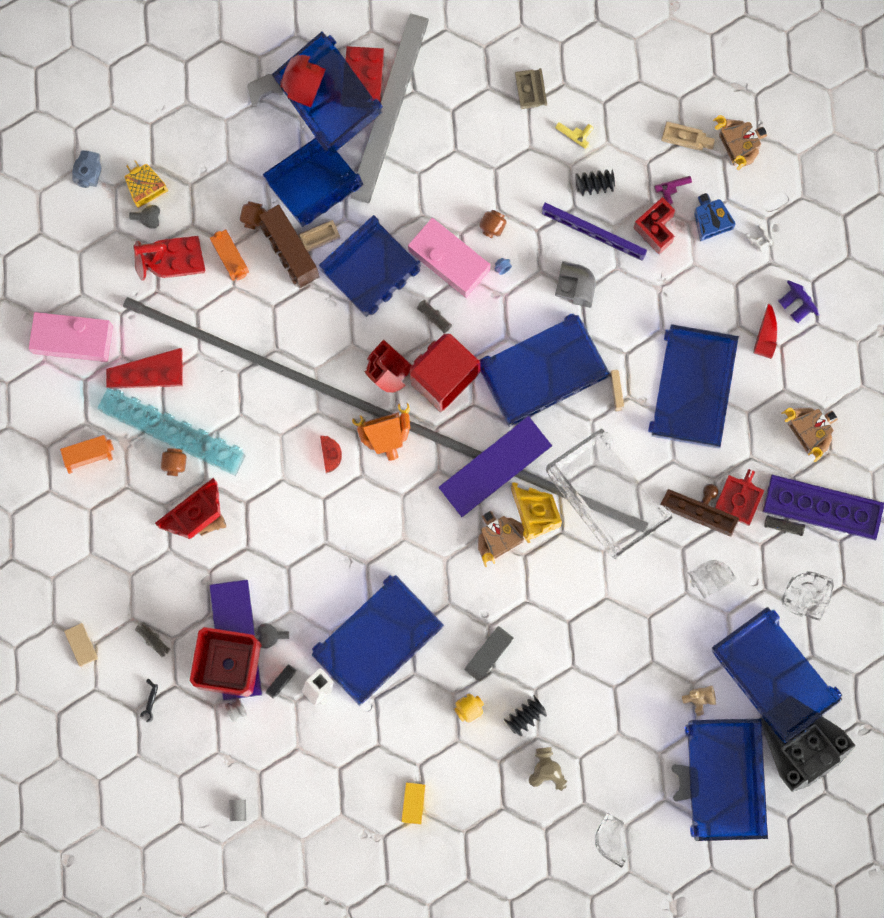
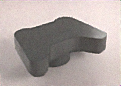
M673 765L671 770L678 775L680 786L679 791L673 795V800L678 802L697 797L699 794L697 769L690 766Z

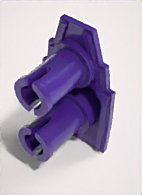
M788 280L787 283L791 290L779 299L778 302L784 309H787L798 298L803 301V304L790 314L795 322L799 323L810 312L820 316L818 308L812 302L805 287Z

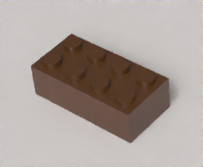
M278 204L260 214L261 222L259 224L266 238L270 237L268 239L275 254L279 252V260L284 269L288 268L287 271L293 284H298L302 288L318 279L320 276L317 266L281 206Z

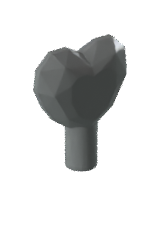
M151 205L144 208L141 213L130 212L129 219L141 220L143 225L150 229L157 228L159 226L158 216L160 208L156 205Z
M267 623L261 624L258 627L261 648L267 649L272 647L278 639H289V631L278 632L275 627Z

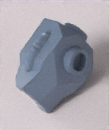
M81 150L79 158L73 165L72 180L83 188H89V186L97 187L101 173L100 154Z

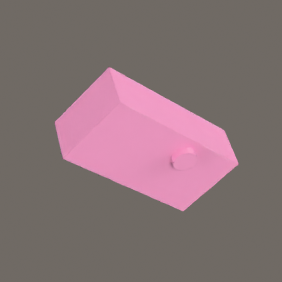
M434 218L430 219L408 245V251L465 298L468 297L490 271V263Z
M34 312L29 350L37 355L108 362L113 325L109 320Z

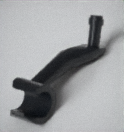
M147 679L146 683L153 688L148 698L146 710L140 714V717H143L146 713L150 714V718L146 721L147 723L153 720L151 711L158 690V684H154L150 679Z

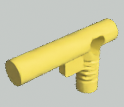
M560 122L555 127L585 149L589 145V142L585 139L594 129L593 126L587 124L583 131L577 127L572 131Z

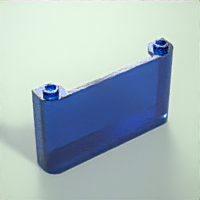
M321 31L291 57L293 58L298 55L310 56L309 63L326 69L311 107H308L290 98L288 99L324 151L332 156L383 113L381 110L383 105L377 98L373 99L335 46L337 42L332 35L327 36ZM291 58L272 73L279 86Z
M574 313L566 316L564 321L492 357L488 355L479 360L480 373L508 427L611 376L580 316L574 315Z
M673 324L670 325L669 330H665L664 341H667L656 409L654 420L650 421L648 428L651 437L720 449L739 336Z
M389 575L383 581L384 586L323 643L318 642L312 648L314 659L359 706L366 702L445 626L397 575Z
M766 607L714 645L712 652L778 738L785 744L842 702V694L836 686L831 687L824 682L780 627L778 621L780 616L774 609L770 610L769 607Z
M761 719L690 720L688 725H685V735L688 737L692 809L691 837H694L695 841L768 839Z

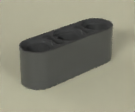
M498 626L464 671L480 682L514 637Z

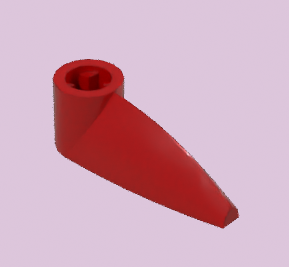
M767 304L753 353L772 359L777 346V321L772 305Z

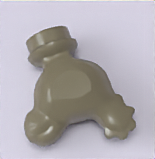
M551 747L536 749L535 756L540 761L536 764L534 773L529 777V784L533 787H538L544 781H553L555 789L563 791V789L567 788L566 783L568 781L562 775L560 765L551 760L550 757L553 755Z

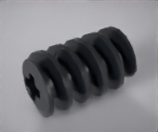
M608 169L604 170V174L597 170L596 176L593 171H590L589 177L586 172H583L581 178L578 173H575L577 193L580 192L583 197L585 191L592 195L593 190L599 194L600 189H602L605 194L607 193V188L614 192L615 178L613 169L611 174Z
M533 695L535 701L527 699L529 706L521 704L523 711L516 708V716L511 713L509 714L510 721L505 718L503 719L514 734L523 736L521 729L528 732L527 724L534 727V719L540 722V714L545 717L547 716L546 709L535 695Z

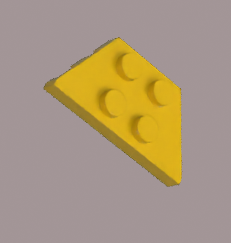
M512 482L511 491L527 540L561 526L562 520L552 494L540 492L530 487L529 490L518 488V483Z

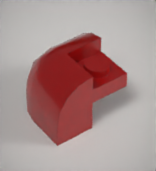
M298 55L291 58L287 64L280 87L283 88L288 94L287 97L291 100L311 107L326 69L309 63L310 56Z
M383 339L368 356L367 360L369 362L367 370L364 372L382 390L396 392L406 386L402 380L409 375L412 364Z

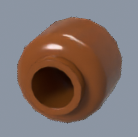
M248 201V204L242 206L240 221L245 223L244 227L254 230L256 226L260 227L259 222H261L259 215L266 212L262 207L263 204Z
M493 209L491 212H485L479 224V227L484 230L482 234L490 238L501 236L507 224L506 219H504L505 215Z
M167 448V451L162 453L161 469L166 471L168 476H178V473L185 471L187 456L182 453L183 450Z

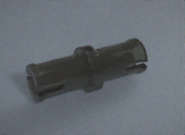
M426 300L421 301L417 306V309L428 318V321L434 323L443 333H446L452 327V324L441 315V312L435 310Z
M767 515L764 522L765 528L779 530L783 534L787 532L802 537L805 531V524L791 522L787 518L779 519Z
M145 622L140 623L141 626L138 625L135 628V631L142 636L146 644L151 646L161 658L165 656L164 653L168 654L170 648L159 638L160 635L154 633Z

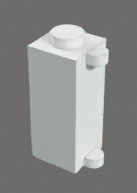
M320 668L306 680L302 693L314 706L318 703L325 705L327 703L325 696L331 694L334 682Z

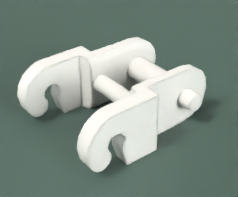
M759 224L757 227L763 234L761 237L753 240L752 237H749L748 233L745 234V237L751 245L754 244L757 251L763 252L762 248L768 244L772 245V239L768 238L766 235L767 231L764 228L762 229V225ZM764 238L765 242L759 245L758 241Z

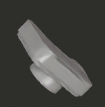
M267 74L247 85L251 103L254 107L259 105L262 97H266L270 93L279 96L284 93L283 88L280 87V84L272 74Z

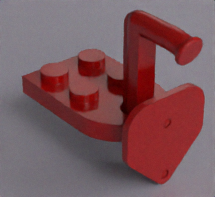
M199 236L165 239L141 245L140 241H136L135 245H133L135 270L141 281H144L146 278V270H150L151 273L161 278L203 274L206 271Z

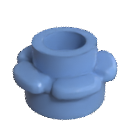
M499 259L495 263V272H498L500 275L508 272L512 268L510 259Z

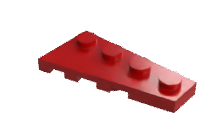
M183 349L171 350L106 369V388L183 386Z

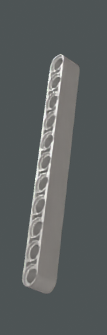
M412 13L409 15L357 173L351 199L368 204L371 201L424 39L429 18Z

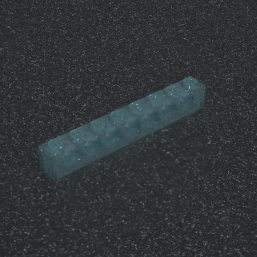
M107 388L97 407L100 412L177 449H181L183 452L229 474L237 475L246 457L241 447L234 444L231 447L225 444L226 441L217 436L214 439L208 436L209 433L201 428L197 431L191 428L192 425L184 420L180 423L174 420L175 416L167 412L162 414L157 412L158 408L150 404L147 406L140 404L141 400L131 396L128 398L124 396L125 393L117 388H114V390ZM122 402H125V409L118 410V405ZM137 411H143L141 418H134ZM160 419L158 426H151L152 420ZM177 427L175 434H168L169 428ZM187 435H194L192 442H185ZM204 443H211V448L208 451L202 450ZM228 451L227 458L220 459V452Z

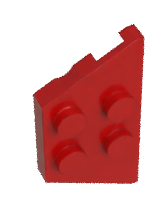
M214 478L209 480L155 522L157 527L188 539L198 534L221 516L217 481Z

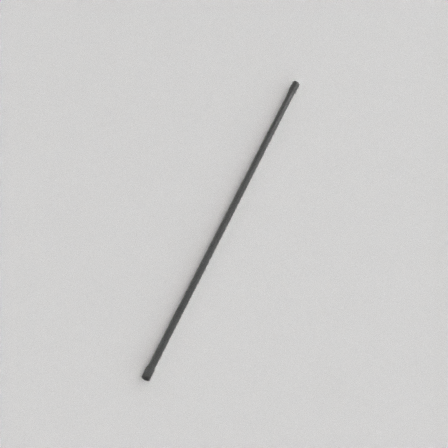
M127 297L124 301L123 307L143 314L379 418L394 414L145 306L143 303ZM410 421L409 431L473 459L482 453L477 449ZM525 470L515 475L519 479L623 523L643 534L649 524Z

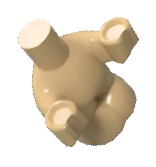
M713 685L706 688L693 689L689 695L682 696L684 704L690 702L695 704L696 716L704 715V704L716 705Z

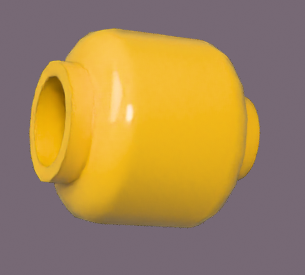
M468 693L455 702L456 707L454 711L462 722L465 720L470 723L483 714L481 707L484 703L478 695L474 697Z

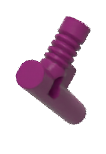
M691 176L655 185L654 189L656 193L662 191L664 199L671 205L673 204L671 194L677 193L676 187L690 184L692 179Z

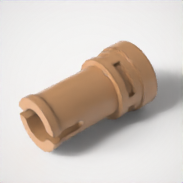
M222 514L199 532L201 537L214 530L227 527Z

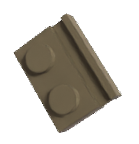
M539 68V70L532 69L515 72L520 109L534 108L541 105L547 106L542 68Z

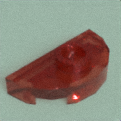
M320 436L325 472L328 474L339 467L342 461V451L340 445L329 436Z

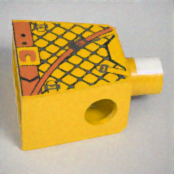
M133 160L126 165L130 173L125 175L124 178L137 208L144 206L168 191L165 183L148 164L140 167L136 160Z

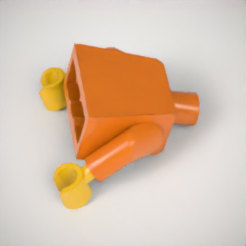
M399 403L398 413L370 421H365V418L359 415L361 418L360 423H357L354 418L352 419V423L358 427L357 432L361 442L370 450H375L377 454L385 452L388 461L399 458L397 449L403 447V442L407 440L410 430L408 414L410 407L408 403L405 410H401Z

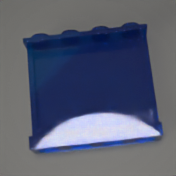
M324 132L262 174L267 185L302 228L364 185L360 175L356 174L330 144Z
M375 215L368 219L319 264L320 271L365 317L369 314H375L379 309L378 306L382 302H388L393 296L392 293L397 289H402L407 283L406 280L411 276L415 277L420 272L421 267L420 261H416L379 223V219Z

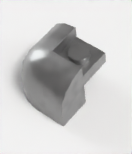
M562 261L555 296L573 300L575 305L591 308L596 288V279L593 273L583 265Z

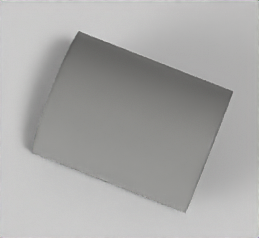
M229 800L230 821H246V800Z

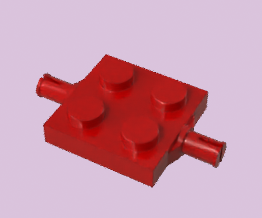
M751 469L747 470L744 479H737L728 475L715 506L716 509L738 517L739 522L750 526L765 491L756 487L751 482L755 471L751 472Z

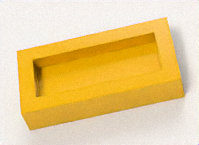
M406 783L402 813L403 823H422L426 785Z

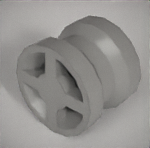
M240 698L236 699L232 704H225L232 722L236 721L240 716H247Z

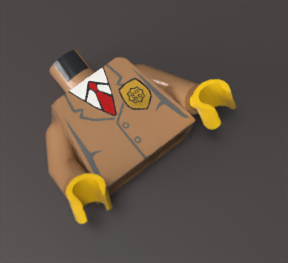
M722 115L714 118L713 121L718 123L715 129L722 128L719 137L733 165H739L736 169L740 170L744 166L751 165L759 154L761 147L760 139L767 137L765 128L762 126L754 130L750 122L745 123L740 120L725 119Z
M788 408L781 412V414L787 415L788 418L784 421H790L789 427L808 453V456L810 454L815 456L814 462H816L830 446L832 441L831 434L834 431L831 424L838 420L836 414L831 410L823 415L820 409L814 410L812 408Z
M492 511L482 516L487 526L481 529V534L478 536V551L482 557L484 567H487L486 562L492 561L495 564L494 559L523 543L524 538L527 543H530V540H527L521 522L511 517L506 518L505 516L496 519Z

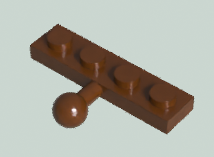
M707 484L704 487V497L701 502L673 490H667L660 503V508L732 537L739 523V518L708 505L710 500L718 495L716 485Z

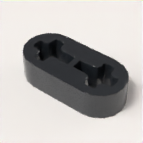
M288 664L267 689L266 694L274 699L291 680L297 670Z

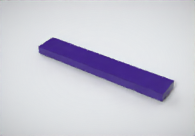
M546 202L542 207V215L641 261L646 256L647 249Z

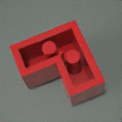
M662 197L634 223V230L658 254H661L673 243L675 236L668 230L665 224L674 217L675 209Z

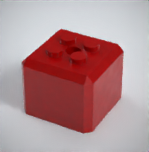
M443 334L437 341H433L428 346V350L423 355L420 354L410 367L411 385L440 413L480 374V361L451 334Z
M203 627L198 631L189 681L200 690L244 697L250 696L254 690L261 643L251 634ZM226 659H232L234 662V666L230 670H226L223 667Z

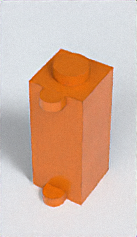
M226 229L222 232H216L214 236L210 237V240L232 281L245 278L249 270Z
M105 435L60 449L68 474L73 473L72 469L106 458L109 461L113 460L111 451L114 450L111 439L108 440Z

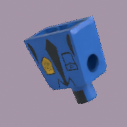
M708 193L698 197L701 206L695 208L694 217L700 242L734 230L736 223L721 199L711 202Z

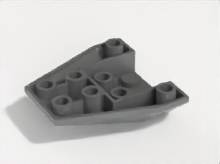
M792 696L759 718L778 774L791 792L806 788L841 764L856 747L843 729Z

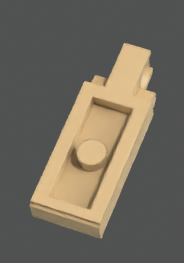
M666 122L661 141L695 150H702L703 148L712 150L715 139L706 137V133L702 132L703 130Z

